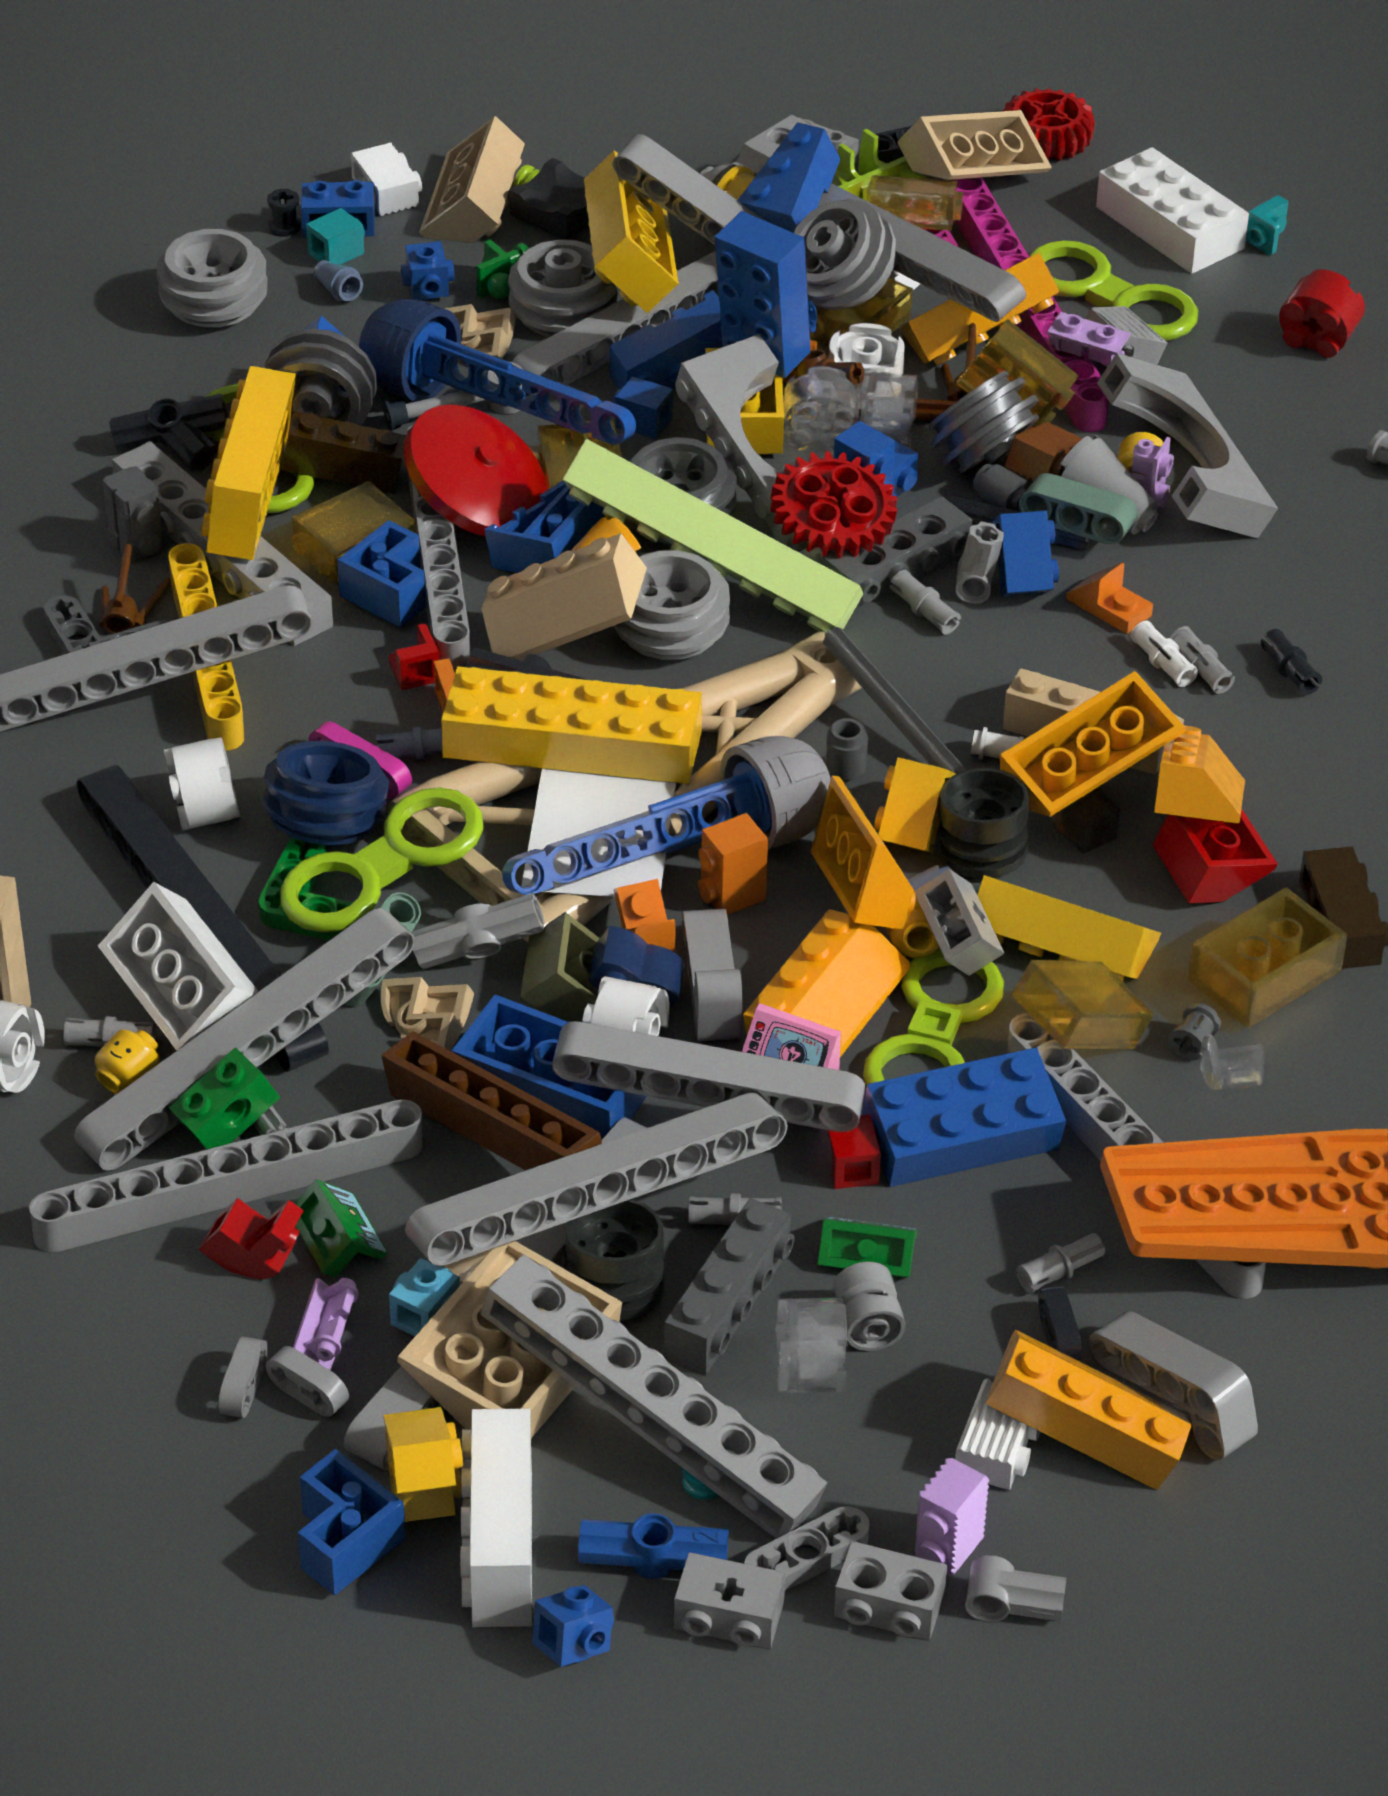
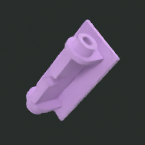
M1060 312L1047 331V335H1050L1049 344L1055 345V350L1082 356L1084 346L1089 347L1088 359L1107 364L1108 366L1116 353L1125 354V351L1121 349L1131 334L1111 325L1099 324L1083 319L1078 315Z
M1169 437L1165 439L1161 447L1153 445L1151 440L1142 439L1133 449L1132 471L1134 472L1132 475L1157 503L1155 512L1159 507H1165L1170 494V485H1166V478L1172 469L1174 456L1169 454L1171 439Z
M319 1278L315 1279L293 1344V1348L331 1370L335 1356L341 1351L340 1340L351 1306L358 1299L359 1292L353 1280L342 1278L337 1283L328 1286Z

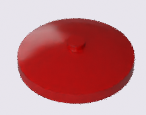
M462 405L433 407L420 415L406 435L403 449L404 460L408 474L416 489L440 515L471 533L486 537L484 529L492 524L497 525L498 528L513 519V511L521 506L526 508V510L541 502L540 495L547 491L543 470L528 445L507 425L480 410Z

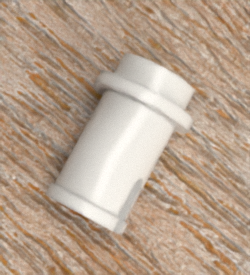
M984 727L983 731H974L971 754L979 755L978 759L980 760L983 759V756L1000 759L1001 753L1021 742L1024 737L988 732L987 727Z

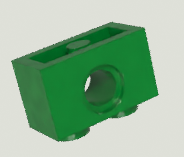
M235 1047L176 1100L169 1109L188 1133L207 1150L232 1143L281 1097L262 1072Z

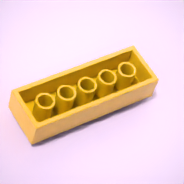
M614 150L584 178L585 198L587 201L586 210L589 218L588 225L590 227L592 256L595 266L594 271L605 283H614L621 290V296L630 306L635 308L638 305L643 311L649 313L679 284L668 214L665 209L617 175L612 165L614 158L618 155Z
M250 366L246 380L239 379L236 399H233L230 418H227L224 438L220 440L218 458L214 460L211 479H208L205 503H209L208 513L205 512L201 536L208 537L207 553L254 560L287 444L295 373Z
M457 666L441 719L443 758L689 784L702 732V692Z

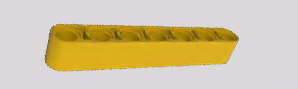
M183 543L173 547L168 557L171 588L178 618L180 619L217 607L202 548L191 543ZM231 660L193 671L192 676L207 739L221 737L225 751L238 748L244 742L243 711Z

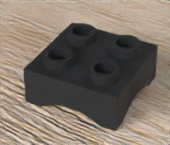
M551 158L531 181L523 185H516L509 190L510 214L568 239L589 222L586 210L585 177L571 171L562 161Z

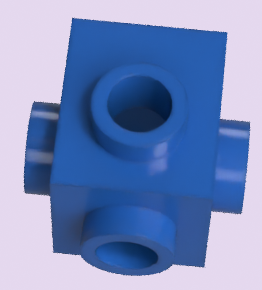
M442 242L405 245L406 264H401V278L403 286L410 287L412 299L433 300L439 297H448V282L454 281L455 275L452 259L446 260Z
M585 1585L569 1587L563 1592L535 1600L532 1644L560 1667L583 1662L590 1657L610 1651L611 1630L614 1624L613 1607Z

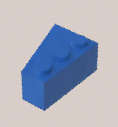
M797 122L737 201L765 221L794 233L796 227L809 212L819 207L818 204L822 194L828 193L840 161V157L825 129Z
M713 290L703 295L704 301L685 311L681 307L673 311V318L656 327L649 324L610 345V377L618 389H622L632 376L676 389L675 383L682 362L704 355L705 348H723L719 298Z
M564 481L558 483L540 495L541 502L526 510V508L521 506L512 512L513 519L498 528L497 525L492 524L484 529L492 568L519 573L534 563L542 564L555 559L565 551H571L601 518L606 516L602 513L604 507L591 501L589 506L578 502L569 495L571 490Z

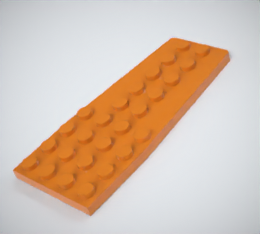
M1347 1129L1109 1146L1103 1151L1100 1169L1129 1250L1135 1256L1356 1266L1371 1269L1388 1268V1129Z

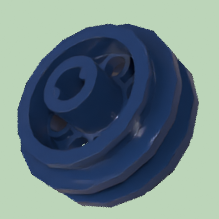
M329 741L301 742L287 746L278 753L277 758L266 766L264 775L265 787L261 805L268 816H270L275 827L289 837L307 843L323 845L349 844L364 839L373 832L377 825L384 821L389 780L380 769L381 766L376 759L362 749L344 743Z

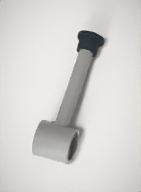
M510 362L512 363V366L522 369L520 365L514 362ZM489 370V383L498 389V377L493 371ZM458 391L405 404L404 401L392 404L389 401H384L383 412L389 430L393 431L395 426L409 423V419L419 417L433 407L441 405L465 406L486 401V399L464 391ZM488 401L489 408L498 414H513L520 411L510 406L504 407Z

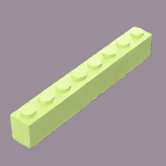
M588 439L583 443L563 478V481L571 490L569 495L578 502L589 506L591 501L604 507L602 513L609 515L610 519L616 517L622 523L626 519L637 525L636 531L653 542H657L661 538L672 544L670 550H679L700 556L710 562L724 579L728 574L739 580L738 586L745 592L755 597H759L763 593L773 598L774 602L772 605L782 612L793 616L795 611L808 617L807 624L817 631L826 633L835 627L844 629L863 596L860 585Z

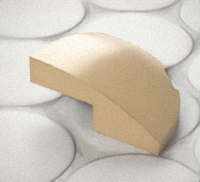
M472 304L444 308L451 311L459 321L462 345L499 359L505 356L513 337L516 316L511 307L480 313L475 311Z
M422 977L382 979L381 1006L388 1024L391 1027H395L401 1034L400 1038L403 1039L414 1031L449 1051L452 1049L463 1030L472 1005L474 992L469 985L428 986Z

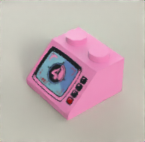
M759 1004L742 1052L839 1070L841 1031Z

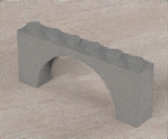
M757 334L682 362L675 383L679 398L688 404L695 415L697 425L701 430L706 431L714 443L715 449L731 463L737 476V485L747 492L753 501L757 515L762 519L764 518L773 531L774 539L797 552L807 548V542L802 541L796 545L792 544L794 533L782 535L783 524H774L775 513L770 512L772 486L775 484L776 475L783 473L770 466L755 452L748 442L741 424V408L754 394L772 385L779 363L761 335Z
M1116 353L1098 381V385L1111 405L1132 412L1168 433L1183 445L1202 466V468L1191 466L1172 495L1186 519L1258 538L1271 521L1278 507L1187 374Z

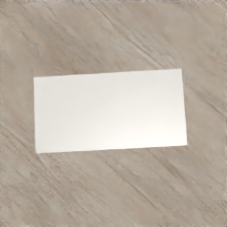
M542 768L528 851L533 849L543 850L548 844L648 811V805L674 797L676 783ZM671 815L668 816L665 822V829L668 834ZM635 829L634 836L626 839L618 838L620 844H638V839L643 837V831ZM598 838L591 846V855L596 862L601 861L607 855L608 845L603 838ZM562 850L554 857L553 867L558 874L565 873L570 867L571 859L569 854ZM659 851L568 883L553 881L554 888L542 892L615 897L614 888L658 879L661 890L666 852L662 854ZM525 863L521 887L527 886L533 878V870L528 863Z

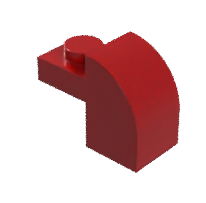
M237 1198L216 1217L198 1250L230 1272L255 1279L274 1277L279 1274L297 1241L296 1239L300 1231L295 1226L304 1210L288 1200L266 1219Z

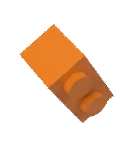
M747 813L702 829V848L699 849L701 879L698 881V889L702 899L707 904L711 903L715 909H726L727 915L766 900L768 838Z

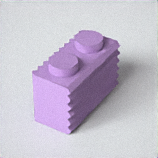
M953 1458L945 1459V1465H940V1471H936L935 1477L930 1478V1483L925 1484L923 1491H919L915 1543L916 1557L946 1564L948 1575H954L984 1537V1525L986 1524L984 1520L986 1519L985 1513L987 1512L985 1508L987 1507L986 1501L988 1500L986 1496L988 1495L987 1489L989 1488L987 1484L990 1481L986 1475Z

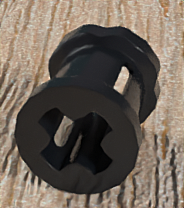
M281 188L268 194L267 204L271 208L272 218L269 220L270 232L281 237L292 236L298 233L301 228V221L296 213V206L299 205L298 193L290 189ZM283 221H287V226H284Z

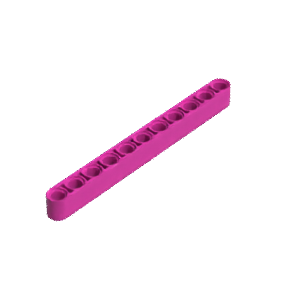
M981 177L953 179L950 213L974 255L1003 270H1007L1029 258ZM1052 297L1054 304L1041 312L1034 314L1032 309H1029L1019 314L1021 322L1016 324V327L1033 356L1042 365L1043 373L1073 424L1085 432L1100 431L1107 424L1109 400L1098 385L1101 376L1093 362L1088 359L1085 349L1082 356H1077L1061 350H1055V345L1049 344L1050 335H1047V331L1060 312H1062L1054 297Z

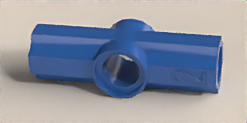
M657 1513L643 1515L634 1523L582 1519L579 1531L578 1563L631 1566L636 1573L650 1579L661 1578L668 1575L672 1570H684L689 1552L727 1560L729 1529L675 1526L671 1519Z

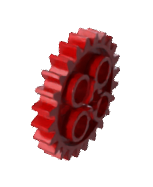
M829 451L825 452L824 459H819L814 452H810L808 462L798 456L794 466L785 464L783 474L778 473L776 475V481L772 486L770 497V512L775 513L774 524H783L781 534L789 535L794 533L792 544L796 545L802 541L807 542V552H811L815 547H819L823 557H826L829 550H835L838 558H842L844 550H849L854 557H857L860 546L864 550L871 552L874 542L882 545L885 535L891 534L898 510L896 508L898 498L892 495L894 486L893 484H884L886 477L884 473L873 475L874 464L867 465L864 468L861 467V457H856L852 462L846 460L845 452H842L838 459H833Z

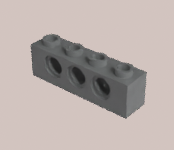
M941 496L895 519L891 534L885 535L882 545L874 542L871 552L864 550L860 546L857 557H854L849 550H844L842 558H838L835 550H833L826 557L822 556V565L860 585L863 596L857 604V608L890 591V585L893 584L891 580L899 571L907 570L916 578L962 555L970 526H972V519Z

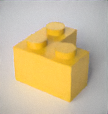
M897 757L896 765L889 766L885 778L884 788L889 790L885 807H879L874 823V829L879 831L878 835L881 840L933 853L941 822L940 792L944 783L956 773L944 768Z
M441 1407L383 1415L391 1493L404 1502L405 1522L455 1515L454 1498L462 1497L459 1468H463L461 1443L460 1439L456 1436L454 1422L446 1423Z

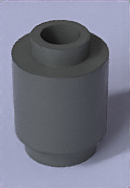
M985 464L977 472L973 481V489L978 492V496L992 505L1021 511L1019 508L1020 498L1030 486L1029 481L999 464Z
M850 718L840 719L834 722L828 731L825 765L831 776H839L842 780L847 781L862 776L866 771L868 735L859 721Z

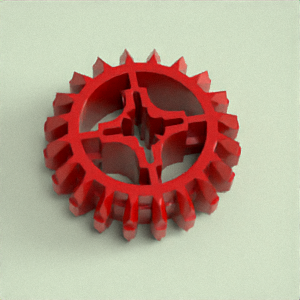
M1049 87L1047 90L1034 88L1033 92L1022 91L1020 96L1014 95L1011 101L1005 103L1003 111H1022L1047 159L1055 158L1061 161L1062 157L1074 158L1075 153H1083L1085 147L1090 146L1095 129L1092 106L1087 105L1085 99L1076 98L1075 93L1066 94L1063 93V89L1053 91Z

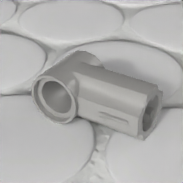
M981 521L977 525L970 526L964 552L958 562L956 594L963 602L978 604L984 602L990 596L992 577L1004 538V532L998 530L995 524Z
M985 1555L978 1557L971 1565L965 1608L970 1616L984 1622L1001 1621L1008 1614L1061 1622L1067 1578L1014 1570L1013 1565L1009 1561L998 1556Z

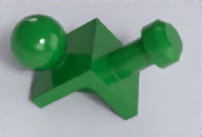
M491 239L484 241V256L481 264L476 265L477 296L484 298L491 295L498 300L507 299L510 293L508 279L511 266L519 260L529 247L524 243H519L513 246L512 251L506 253Z

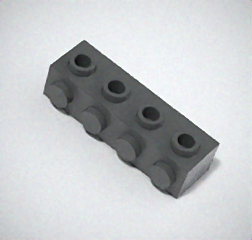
M752 1198L748 1199L666 1319L664 1329V1358L705 1376L707 1375L719 1355L726 1351L731 1337L739 1325L745 1322L749 1316L751 1308L761 1292L768 1288L773 1274L781 1262L789 1256L795 1239L794 1235L790 1233L791 1213Z

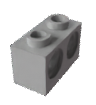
M851 1541L836 1584L834 1617L845 1619L855 1625H868L895 1632L903 1637H916L930 1641L945 1596L947 1565Z

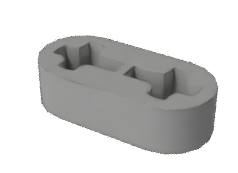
M243 1336L239 1339L222 1382L219 1395L220 1414L240 1418L247 1416L265 1369L267 1341Z
M284 1346L266 1362L267 1374L279 1389L324 1417L332 1416L349 1399L348 1389L336 1374L291 1346Z

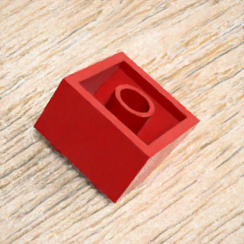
M1242 808L1239 823L1168 814L1152 844L1188 903L1224 902L1274 871L1278 865Z

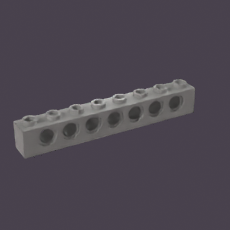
M148 442L112 459L113 474L128 467L137 466L146 475V479L149 478L158 487L162 534L164 536L168 535L178 545L191 543L201 547L204 551L209 575H213L224 584L230 594L244 599L282 586H296L302 590L312 618V627L305 636L289 641L293 646L333 627L331 596L263 537L260 536L254 560L206 552L208 537L201 536L205 512L208 513L209 503H205L206 489L152 442Z
M523 1254L489 1288L481 1311L483 1317L777 1539L799 1528L815 1510L828 1483L818 1475L815 1469L808 1464L798 1461L782 1449L774 1438L761 1433L745 1421L738 1411L724 1405L705 1391L697 1380L685 1376L669 1364L661 1353L655 1349L648 1348L632 1336L620 1322L611 1320L592 1306L584 1295L574 1292L555 1278L547 1267L535 1263ZM612 1364L619 1365V1366H621L622 1368H618V1367H616V1366H614V1365H612ZM688 1421L694 1422V1423L698 1424L699 1426L693 1425V1424L689 1423ZM726 1450L733 1451V1452L736 1453L737 1455L731 1454V1453H729V1452L726 1451ZM765 1479H769L775 1484L769 1483Z

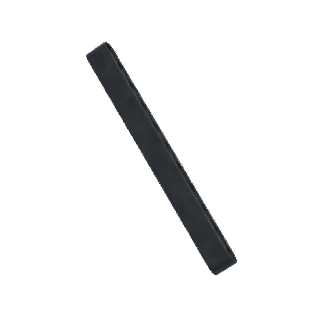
M115 764L77 779V791L83 806L146 889L155 882L185 898L258 991H261L281 976L277 968L118 765ZM319 1022L273 1055L285 1071L293 1070L329 1054L328 1041Z

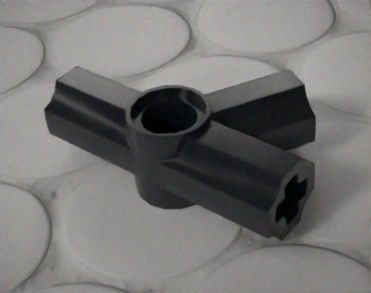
M222 394L181 403L170 398H164L156 401L149 410L110 418L111 421L109 423L117 452L137 448L148 442L153 444L162 443L164 446L169 447L194 471L196 469L203 470L212 463L213 457L218 451L204 433L225 428L228 413Z

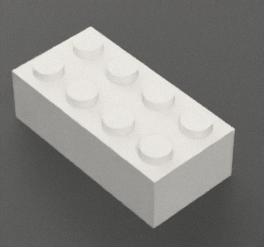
M1153 147L1099 171L1096 207L1191 274L1245 249L1249 213Z
M155 882L149 886L98 945L99 949L177 1051L259 992L189 902Z
M472 1409V1429H462V1458L471 1459L463 1460L461 1475L462 1498H464L463 1507H461V1537L463 1538L460 1551L462 1607H472V1627L532 1626L530 1409Z

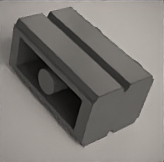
M131 466L106 476L103 479L107 524L109 525V542L117 550H120L122 555L124 546L130 544L132 546L130 563L138 562L162 552L163 538L158 487L149 478L146 479V475L137 466Z

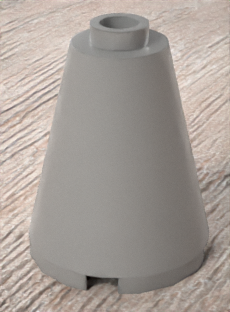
M1094 434L1093 439L1090 436L1084 437L1070 450L1060 465L1065 468L1061 477L1124 495L1135 503L1138 509V516L1128 530L1129 533L1136 534L1140 530L1146 532L1154 524L1158 513L1155 512L1157 503L1100 437Z

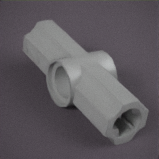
M531 893L493 906L483 903L468 905L456 911L455 918L433 924L411 933L415 937L413 952L419 966L422 969H426L461 957L481 959L494 955L501 949L502 944L545 931V921L537 897Z

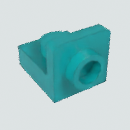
M1277 195L1250 210L1246 241L1269 256L1276 253L1279 234L1284 231L1287 224L1286 215L1289 201Z

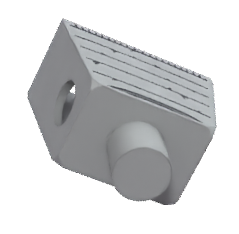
M1126 306L1092 307L1085 317L1086 320L1103 325H1111L1119 330L1131 333L1121 349L1125 351L1124 355L1157 365L1168 344ZM1084 346V348L1089 352V347Z

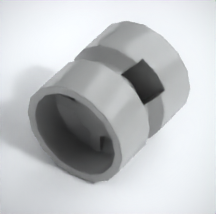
M862 1262L849 1266L840 1272L833 1282V1292L849 1344L858 1350L875 1351L889 1347L897 1342L905 1332L906 1323L900 1303L897 1300L896 1288L889 1269L880 1263Z

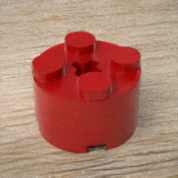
M1318 269L1312 271L1310 275L1303 276L1279 312V321L1284 332L1282 335L1283 340L1292 348L1304 346L1318 351L1326 358L1334 357L1344 347L1364 316L1365 303L1361 293L1358 291L1355 294L1349 287L1351 281L1331 270Z

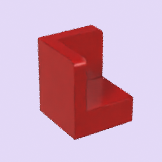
M426 623L417 625L418 645L398 649L396 653L389 654L388 656L390 667L401 690L434 683V661L439 660V650Z
M860 1115L857 1127L851 1131L835 1132L827 1130L832 1148L831 1178L834 1189L879 1184L881 1153L871 1115Z

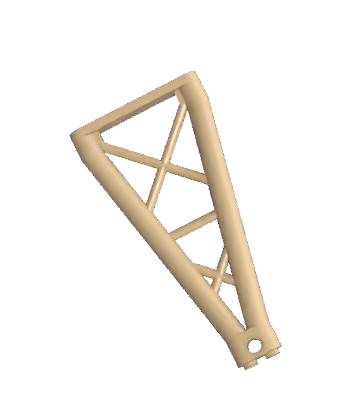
M818 631L781 653L681 688L686 691L702 692V732H718L716 755L691 776L689 784L676 783L674 797L720 782L721 761L728 748L766 736H785L794 739L827 708L862 688L823 644L825 632ZM784 694L758 718L736 717V711ZM476 762L429 779L393 799L387 804V816L390 809L405 796L421 789L438 787L458 790L473 799L478 806L539 784L542 768ZM713 800L708 801L703 806V819L717 808V804ZM478 806L483 815V823L532 826L535 809ZM430 807L420 810L408 818L403 825L401 834L405 840L413 845L426 848L437 847L453 841L458 836L446 825L453 821H466L460 813L451 808ZM672 813L670 836L678 834L681 830L682 820L677 813ZM471 849L463 858L446 865L437 866L480 903L493 906L525 896L510 891L503 882L502 872L475 849ZM543 892L536 896L543 913L545 925L566 912L584 926L615 899V897L550 892ZM529 936L524 937L523 939H524L526 942H528V941H529Z

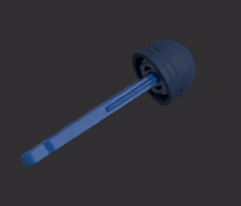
M399 299L376 309L367 319L362 329L359 348L367 354L376 371V385L391 394L416 402L433 398L448 385L501 406H510L581 434L593 432L592 438L608 444L616 445L631 438L635 433L636 421L632 413L625 407L609 401L602 402L596 396L512 366L510 362L462 345L459 321L447 309L418 299ZM458 359L463 360L467 364L468 377L463 376L459 372ZM489 370L493 371L498 377V389L489 383ZM550 393H553L559 399V411H555L550 406L548 398ZM581 404L586 406L591 413L590 423L585 422L581 418L579 412ZM612 416L618 418L621 422V435L615 433L611 427L610 420Z

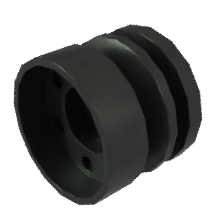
M990 768L969 769L953 775L944 783L940 792V818L942 824L940 826L941 839L939 850L942 861L951 870L967 877L983 879L985 875L997 878L1014 872L1024 863L1028 853V829L1026 823L1029 815V795L1026 785L1018 777L1010 773Z
M630 1199L567 1222V1271L622 1302L620 1321L640 1317L655 1308L663 1297L664 1261L662 1259L664 1248L663 1223L656 1211L645 1203Z

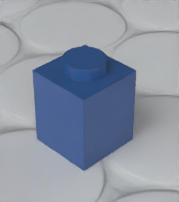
M632 376L622 389H618L614 395L612 403L625 407L634 416L636 434L657 439L673 418L672 388ZM615 417V427L622 429L621 422Z

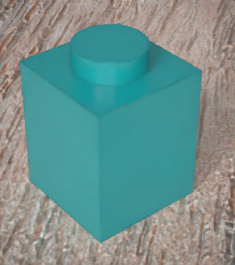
M342 208L306 224L308 254L317 261L327 260L330 263L341 265L364 254L365 230L363 224Z

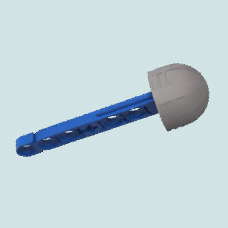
M766 736L728 748L721 761L720 782L648 805V811L548 844L543 850L533 849L510 858L504 865L502 871L503 882L512 892L523 895L536 894L554 888L553 881L568 883L659 851L662 854L665 852L669 854L701 843L702 829L745 813L751 817L768 838V850L806 836L818 826L831 780L828 769L820 755L811 746L801 740L790 737ZM713 800L717 804L718 815L714 822L707 824L702 818V809L705 803ZM677 813L682 820L681 830L678 834L670 836L666 832L665 822L669 815ZM635 829L643 831V837L638 839V844H620L618 838L626 839L634 836ZM603 838L607 842L608 852L604 859L596 862L591 855V846L596 839ZM565 850L570 856L571 864L565 873L558 874L553 867V860L558 852ZM528 863L533 870V878L527 886L520 887L515 880V873L520 865Z

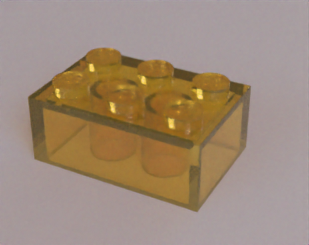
M1286 887L1193 942L1188 980L1244 1026L1250 1028L1341 972L1347 934Z

